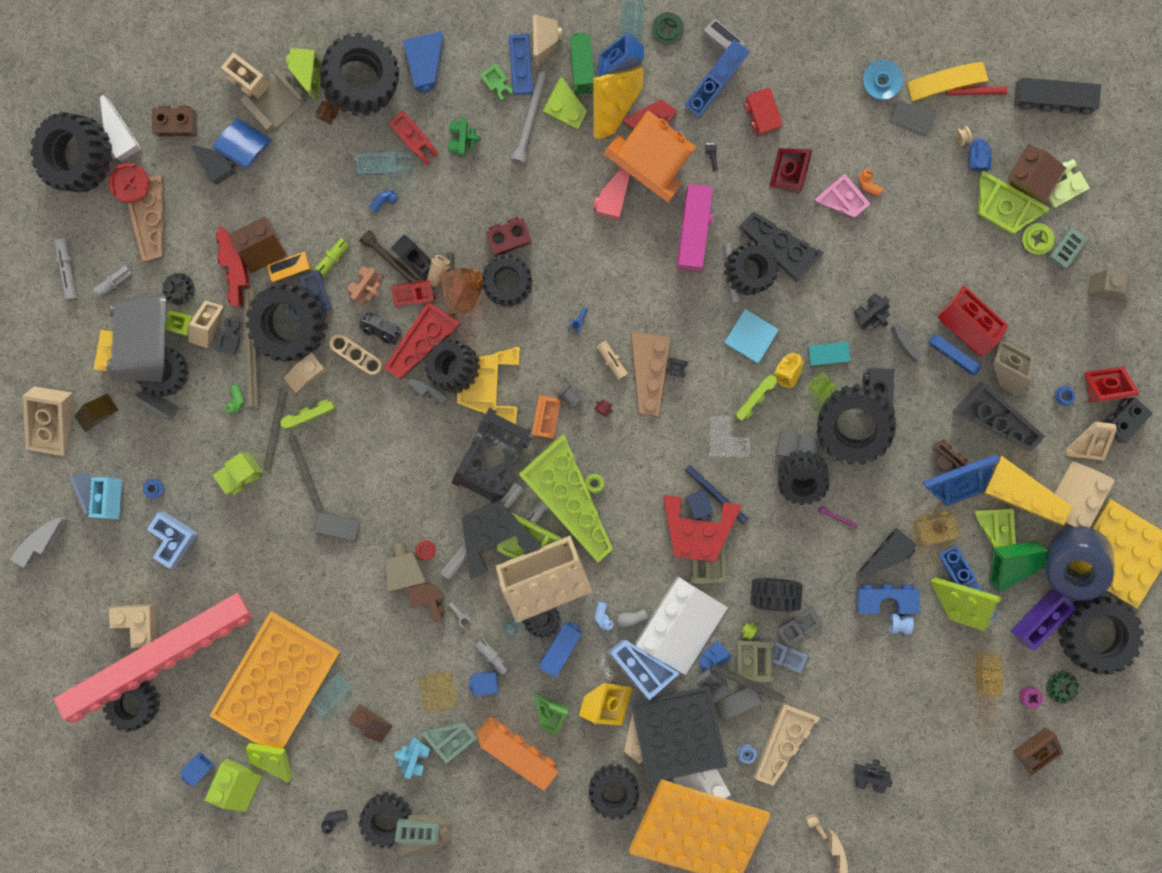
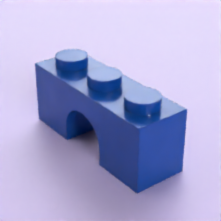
M861 584V588H856V612L859 614H879L880 603L885 598H892L894 600L895 612L899 614H920V590L913 588L912 584H901V588H893V584H881V588H873V584Z

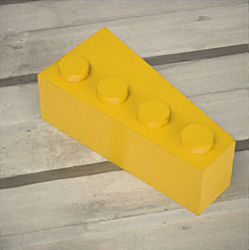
M1001 456L1000 462L997 464L984 494L1049 522L1063 526L1072 506Z

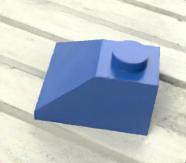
M629 32L625 33L599 54L598 77L639 65L644 59V46Z

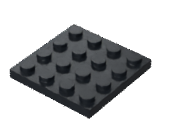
M709 686L659 696L650 700L645 699L631 702L648 784L728 767Z

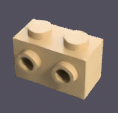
M234 52L221 67L227 74L226 79L234 86L239 84L242 87L240 90L248 97L253 95L259 99L271 85L263 74Z

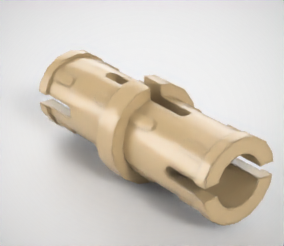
M607 340L596 347L605 359L606 366L609 365L617 380L628 374L619 361V355L614 353Z

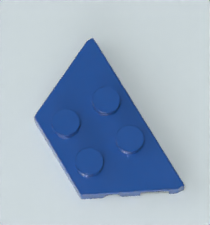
M995 454L926 480L923 484L943 504L949 506L983 493L993 475L992 467L994 464H999L1000 460Z

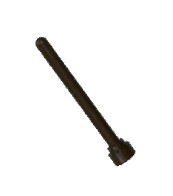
M368 230L360 238L359 242L364 247L367 246L374 249L410 283L419 281L377 242L376 235L372 231Z

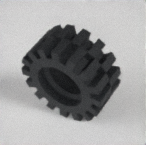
M555 607L545 611L548 615V622L544 626L539 627L536 625L535 616L523 620L522 623L525 624L524 628L530 634L540 638L550 637L551 633L555 634L557 632L555 630L556 627H560L558 621L561 622V618L558 615L561 614L557 611L558 608Z

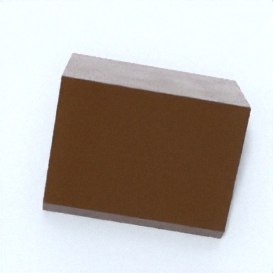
M1043 728L1013 750V752L1032 776L1060 756L1063 750L1055 733L1047 728Z

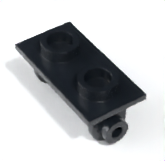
M365 313L363 319H360V329L367 335L373 334L379 337L384 343L396 345L397 337L402 332L399 326L389 321H386L384 326H381L382 318L372 313Z

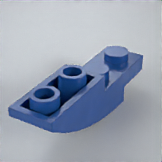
M734 39L684 106L700 118L739 69V66L750 51Z
M957 545L938 554L951 582L982 591L976 581V576Z

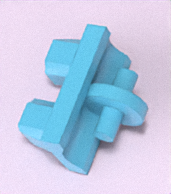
M413 737L409 747L403 745L401 751H395L394 756L398 758L397 765L402 766L401 772L408 779H411V776L422 775L424 766L416 761L418 756L427 758L430 751L427 745L420 743L418 739Z

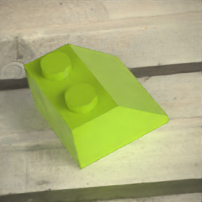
M290 48V54H287L286 66L311 98L318 101L321 59L315 50Z
M226 759L221 763L204 801L222 809L246 812L263 775Z

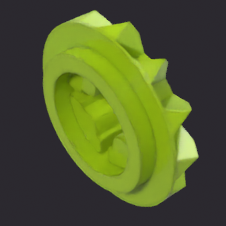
M1035 223L1028 226L1023 232L1021 242H1023L1024 249L1030 252V254L1042 255L1052 248L1054 234L1047 225ZM1040 234V239L1043 243L1039 242L1035 245V240L1032 236L1036 237Z

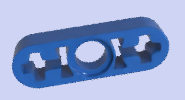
M934 334L928 341L931 347L945 357L949 356L953 359L952 362L970 375L976 376L981 369L977 362L942 337Z

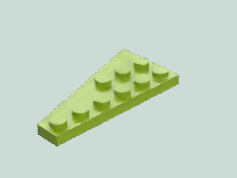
M562 434L518 474L597 562H600L613 549L575 462L573 453L567 443L565 434Z

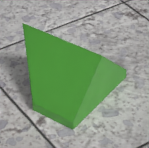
M533 691L540 722L538 728L557 735L568 714V706Z

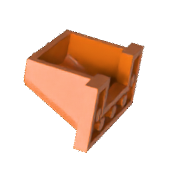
M647 111L626 140L618 135L603 154L666 202H669L682 184L675 178V175L690 157L696 146L685 139L681 132L669 127L667 121L659 119L650 111Z

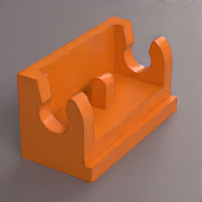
M539 395L532 435L554 439L561 403L560 399Z

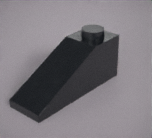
M894 529L856 574L863 578L904 561L906 558L909 559L915 553L914 548L917 544L899 529Z

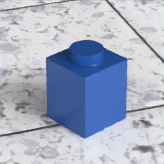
M496 670L472 674V679H469V689L473 691L474 696L498 693L499 686Z
M199 752L179 774L186 784L194 787L215 765L203 753Z

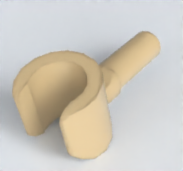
M815 814L806 816L809 828L816 827L824 840L827 839L828 836L821 828Z

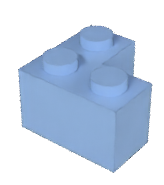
M166 512L157 513L147 529L163 540L153 558L169 569L177 567L198 535L197 532Z

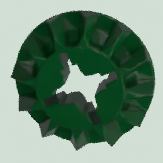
M670 12L658 15L652 24V34L657 41L664 45L673 44L680 40L684 31L681 18ZM665 21L669 27H674L671 29L670 36L667 34V31H662L665 28Z
M1059 671L1049 677L1046 689L1052 700L1057 703L1066 704L1069 701H1074L1075 696L1078 695L1079 684L1076 677L1071 673ZM1059 682L1068 685L1066 686L1068 694L1064 691L1059 692L1061 689Z

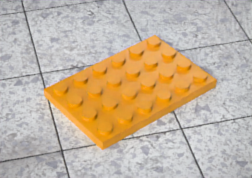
M271 611L215 705L210 717L256 744L284 749L341 651Z
M660 780L632 841L629 852L632 855L696 873H744L771 815L765 810Z

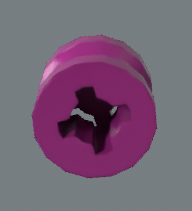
M1024 687L1019 693L1021 703L1029 708H1038L1043 703L1042 693L1033 687Z

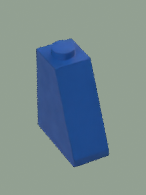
M442 31L403 41L417 92L427 93L436 87L444 45Z
M572 621L563 623L539 661L538 667L554 678L557 677L582 635V632L579 630L580 626Z

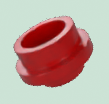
M424 540L417 545L416 554L422 560H430L436 554V547L431 541Z

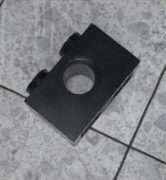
M866 369V373H863V384L871 386L872 391H874V385L876 383L879 384L882 388V397H887L890 400V406L893 407L894 369Z

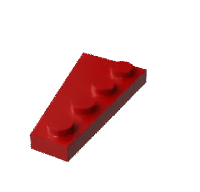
M427 302L384 366V369L402 380L428 356L429 351L432 352L434 345L438 346L439 341H444L462 324Z

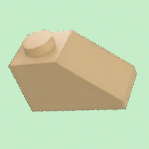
M204 301L189 323V343L208 348L215 337L224 306Z
M310 353L298 362L284 379L295 394H297L326 372L327 368L316 354Z

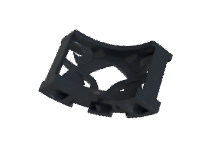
M489 408L451 483L456 486L461 485L491 500L492 503L497 498L502 499L506 488L503 486L522 449L528 448L532 440L529 437L532 430L529 428L526 430L496 415V411ZM496 426L504 429V431L501 433ZM510 432L521 439L518 444H513L511 440L514 436L505 439L504 435ZM486 436H491L492 439L494 436L497 438L490 444L485 441ZM500 443L505 462L495 468L485 470L486 461L484 456L477 451L478 448H492ZM510 449H517L513 459H511ZM476 459L481 461V470L477 471L479 466L473 465V461ZM507 469L503 479L501 480L498 474ZM465 477L478 478V482L475 483ZM484 477H487L486 483L488 486H490V481H496L497 486L494 492L481 486Z

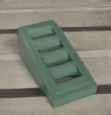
M1071 227L1047 259L1061 270L1066 269L1085 244L1087 238ZM1073 234L1080 242L1077 243L1070 236ZM1067 240L1075 246L1074 249L1066 243ZM1062 247H1065L1067 250H1069L1071 252L1070 255L1067 252H1065L1062 249ZM1061 253L1063 256L1066 257V260H1064L1057 254Z
M399 819L395 843L437 845L439 823ZM403 827L407 828L406 836L403 835ZM412 828H416L415 837L411 836ZM420 828H424L423 838L419 837ZM428 828L432 829L431 838H427Z

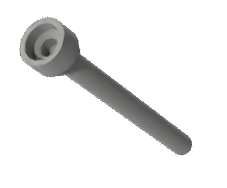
M545 71L539 72L518 148H515L510 160L513 162L519 160L520 164H526L528 157L526 155V146L547 76Z

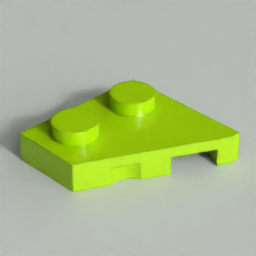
M560 77L543 109V113L579 130L587 110L565 80Z
M1014 509L973 511L993 549L995 547L1016 544Z
M253 743L248 744L246 752L250 764L285 782H290L292 773L285 749Z

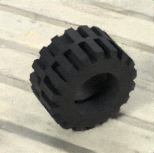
M749 242L734 249L726 258L728 261L724 263V267L727 270L724 271V275H727L728 278L725 280L727 283L731 282L732 285L730 287L733 290L738 289L737 293L754 295L774 284L773 281L778 277L775 273L779 271V267L776 266L778 259H774L773 255L775 253L773 251L769 252L767 245L762 247V243L754 244V242ZM746 258L753 260L758 265L759 275L756 280L749 278L744 272L743 264Z
M505 254L502 257L501 255L496 256V259H491L488 266L484 267V273H482L483 289L488 298L495 304L503 307L519 305L522 303L521 301L526 300L532 290L533 281L530 269L517 256L513 255L512 257L509 254ZM503 270H513L519 277L517 288L511 292H502L496 286V276Z
M455 339L439 341V345H434L432 352L429 351L427 354L429 355L428 359H425L427 364L425 372L428 373L426 375L427 378L431 380L430 382L433 385L450 393H461L463 389L468 390L470 388L469 385H473L476 382L474 381L475 377L478 378L479 376L477 370L480 369V365L477 363L480 360L476 356L477 353L469 346ZM457 358L455 369L448 374L450 363Z
M164 346V359L169 361L172 366L170 378L163 383L136 381L137 384L141 385L140 388L153 395L165 397L170 394H176V391L183 388L182 385L187 383L188 380L186 377L189 375L187 370L189 366L185 362L184 356L177 350Z
M803 450L798 451L796 454L792 452L790 457L786 455L778 468V487L781 495H784L787 501L791 500V503H800V505H804V503L810 505L813 504V501H820V497L824 498L830 484L828 465L825 463L824 458H819V454L815 453L813 455L812 451L808 450L807 453L803 452ZM801 475H807L812 477L808 480L795 479L796 477Z
M778 578L753 579L750 604L755 608L771 611L794 612L801 610L803 584L798 581Z
M146 680L140 683L138 688L121 694L122 696L119 699L105 703L106 706L102 709L103 712L107 713V716H105L106 721L110 719L112 727L116 725L117 730L121 731L124 729L125 732L136 731L147 725L155 718L154 715L158 714L159 711L156 708L160 706V701H157L156 698L160 696L159 693L154 694L155 686H148L150 682ZM125 694H131L138 699L140 703L138 715H131L125 711L123 707V697Z
M609 764V767H601V770L599 772L597 770L594 773V777H591L589 800L591 801L592 808H595V812L601 813L604 818L609 816L610 820H615V817L622 819L623 815L626 814L628 816L631 814L632 809L635 810L636 803L639 801V786L635 775L630 773L627 767L624 769L622 765L617 764V766H613V764ZM610 782H619L625 787L626 794L619 801H608L602 795L603 787Z
M383 792L382 795H375L374 798L367 802L360 814L359 827L362 828L360 833L361 835L365 834V841H372L371 845L374 847L376 844H379V848L383 849L386 845L388 848H391L393 844H399L395 843L397 825L390 830L381 829L376 824L374 818L377 812H391L395 816L397 823L399 819L408 820V816L412 814L411 809H408V802L404 803V798L401 796L399 798L395 797L396 793L388 795V792Z

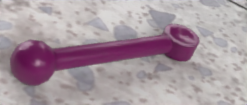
M820 507L818 510L820 514H826L854 528L857 527V524L827 511L825 507Z

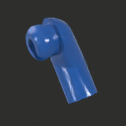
M392 190L379 193L369 208L377 213L384 202L389 201L390 204H394L398 200V195Z

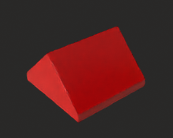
M1124 366L1084 372L1089 403L1139 395L1138 389Z

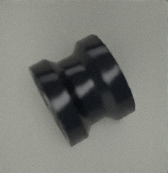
M669 357V368L666 369L665 373L685 378L684 370L688 366V362Z

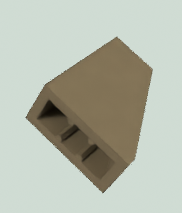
M1108 269L1091 275L1087 295L1127 302L1131 283L1129 274Z

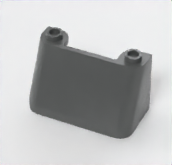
M166 295L116 300L114 305H110L109 317H113L112 360H107V372H111V380L162 382Z

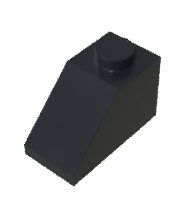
M196 145L191 147L209 179L215 185L236 174L234 170L235 162L216 150Z
M404 234L391 249L425 281L428 277L431 259Z

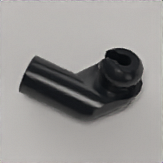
M346 809L329 812L321 823L324 834L332 833L337 821L347 820Z

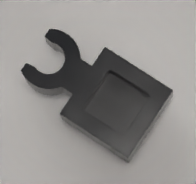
M226 318L224 321L226 331H219L215 350L236 355L241 337L236 335V331L240 329L241 322L236 320L235 326L230 327L231 319Z

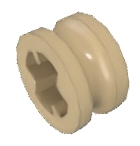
M967 126L963 127L962 130L957 129L955 131L961 147L965 143H972V134Z

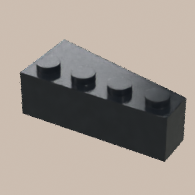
M979 382L953 411L1029 451H1032L1045 437L984 382Z

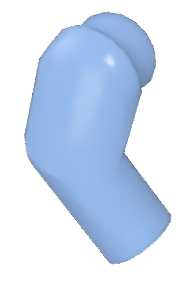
M598 601L594 619L601 629L611 630L613 622L605 614L607 603Z

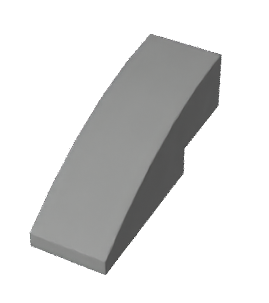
M58 517L35 530L17 548L10 560L23 568L31 567L38 553L46 554L49 552L67 518Z

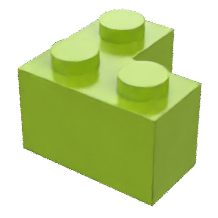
M240 452L224 463L225 467L213 474V477L226 495L233 493L235 496L244 490L243 486L245 484H253L261 478L259 475L263 471L250 452Z

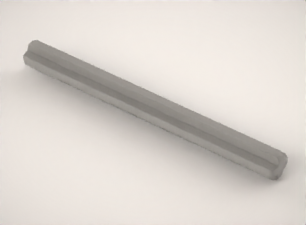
M514 483L502 499H500V502L508 509L522 493L523 488L518 483ZM465 543L441 571V575L449 580L467 559Z

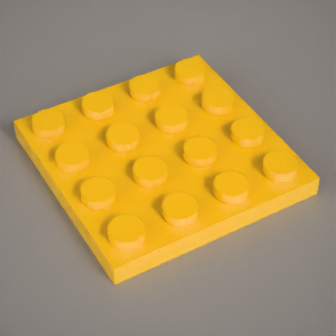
M1108 499L1091 526V529L1100 532L1110 541L1114 550V579L1107 591L1138 609L1162 569V530L1112 499ZM1078 560L1069 563L1067 567L1083 575L1090 571L1092 565L1086 561Z

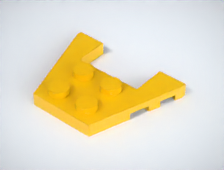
M520 347L479 357L480 361L477 363L480 365V369L477 370L479 376L478 378L475 377L474 381L476 382L473 385L470 384L468 390L463 389V392L457 394V403L484 414L491 408L496 411V415L516 424L517 407L496 405L498 365H519Z

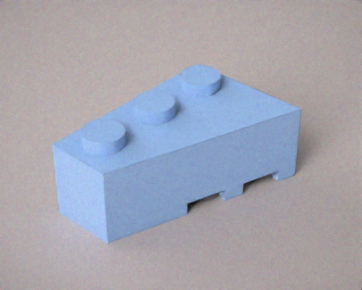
M622 639L607 652L648 700L653 698L680 674L627 640Z

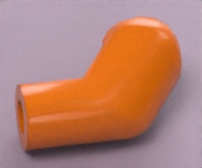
M863 170L859 175L862 189L879 197L883 188L873 184L872 172L870 170Z

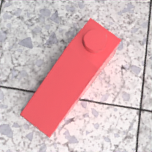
M623 168L617 172L601 191L600 197L595 198L593 208L596 209L597 215L619 220L630 174Z

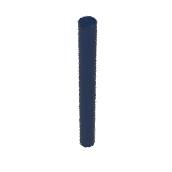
M689 465L684 470L720 504L731 503L692 466ZM741 511L737 516V519L742 524L749 519Z

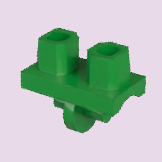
M461 117L460 121H450L449 133L460 135L459 141L449 140L448 151L450 153L459 154L460 157L465 158L467 142H469L470 149H475V142L481 141V136L475 135L476 128H470V134H467V118Z

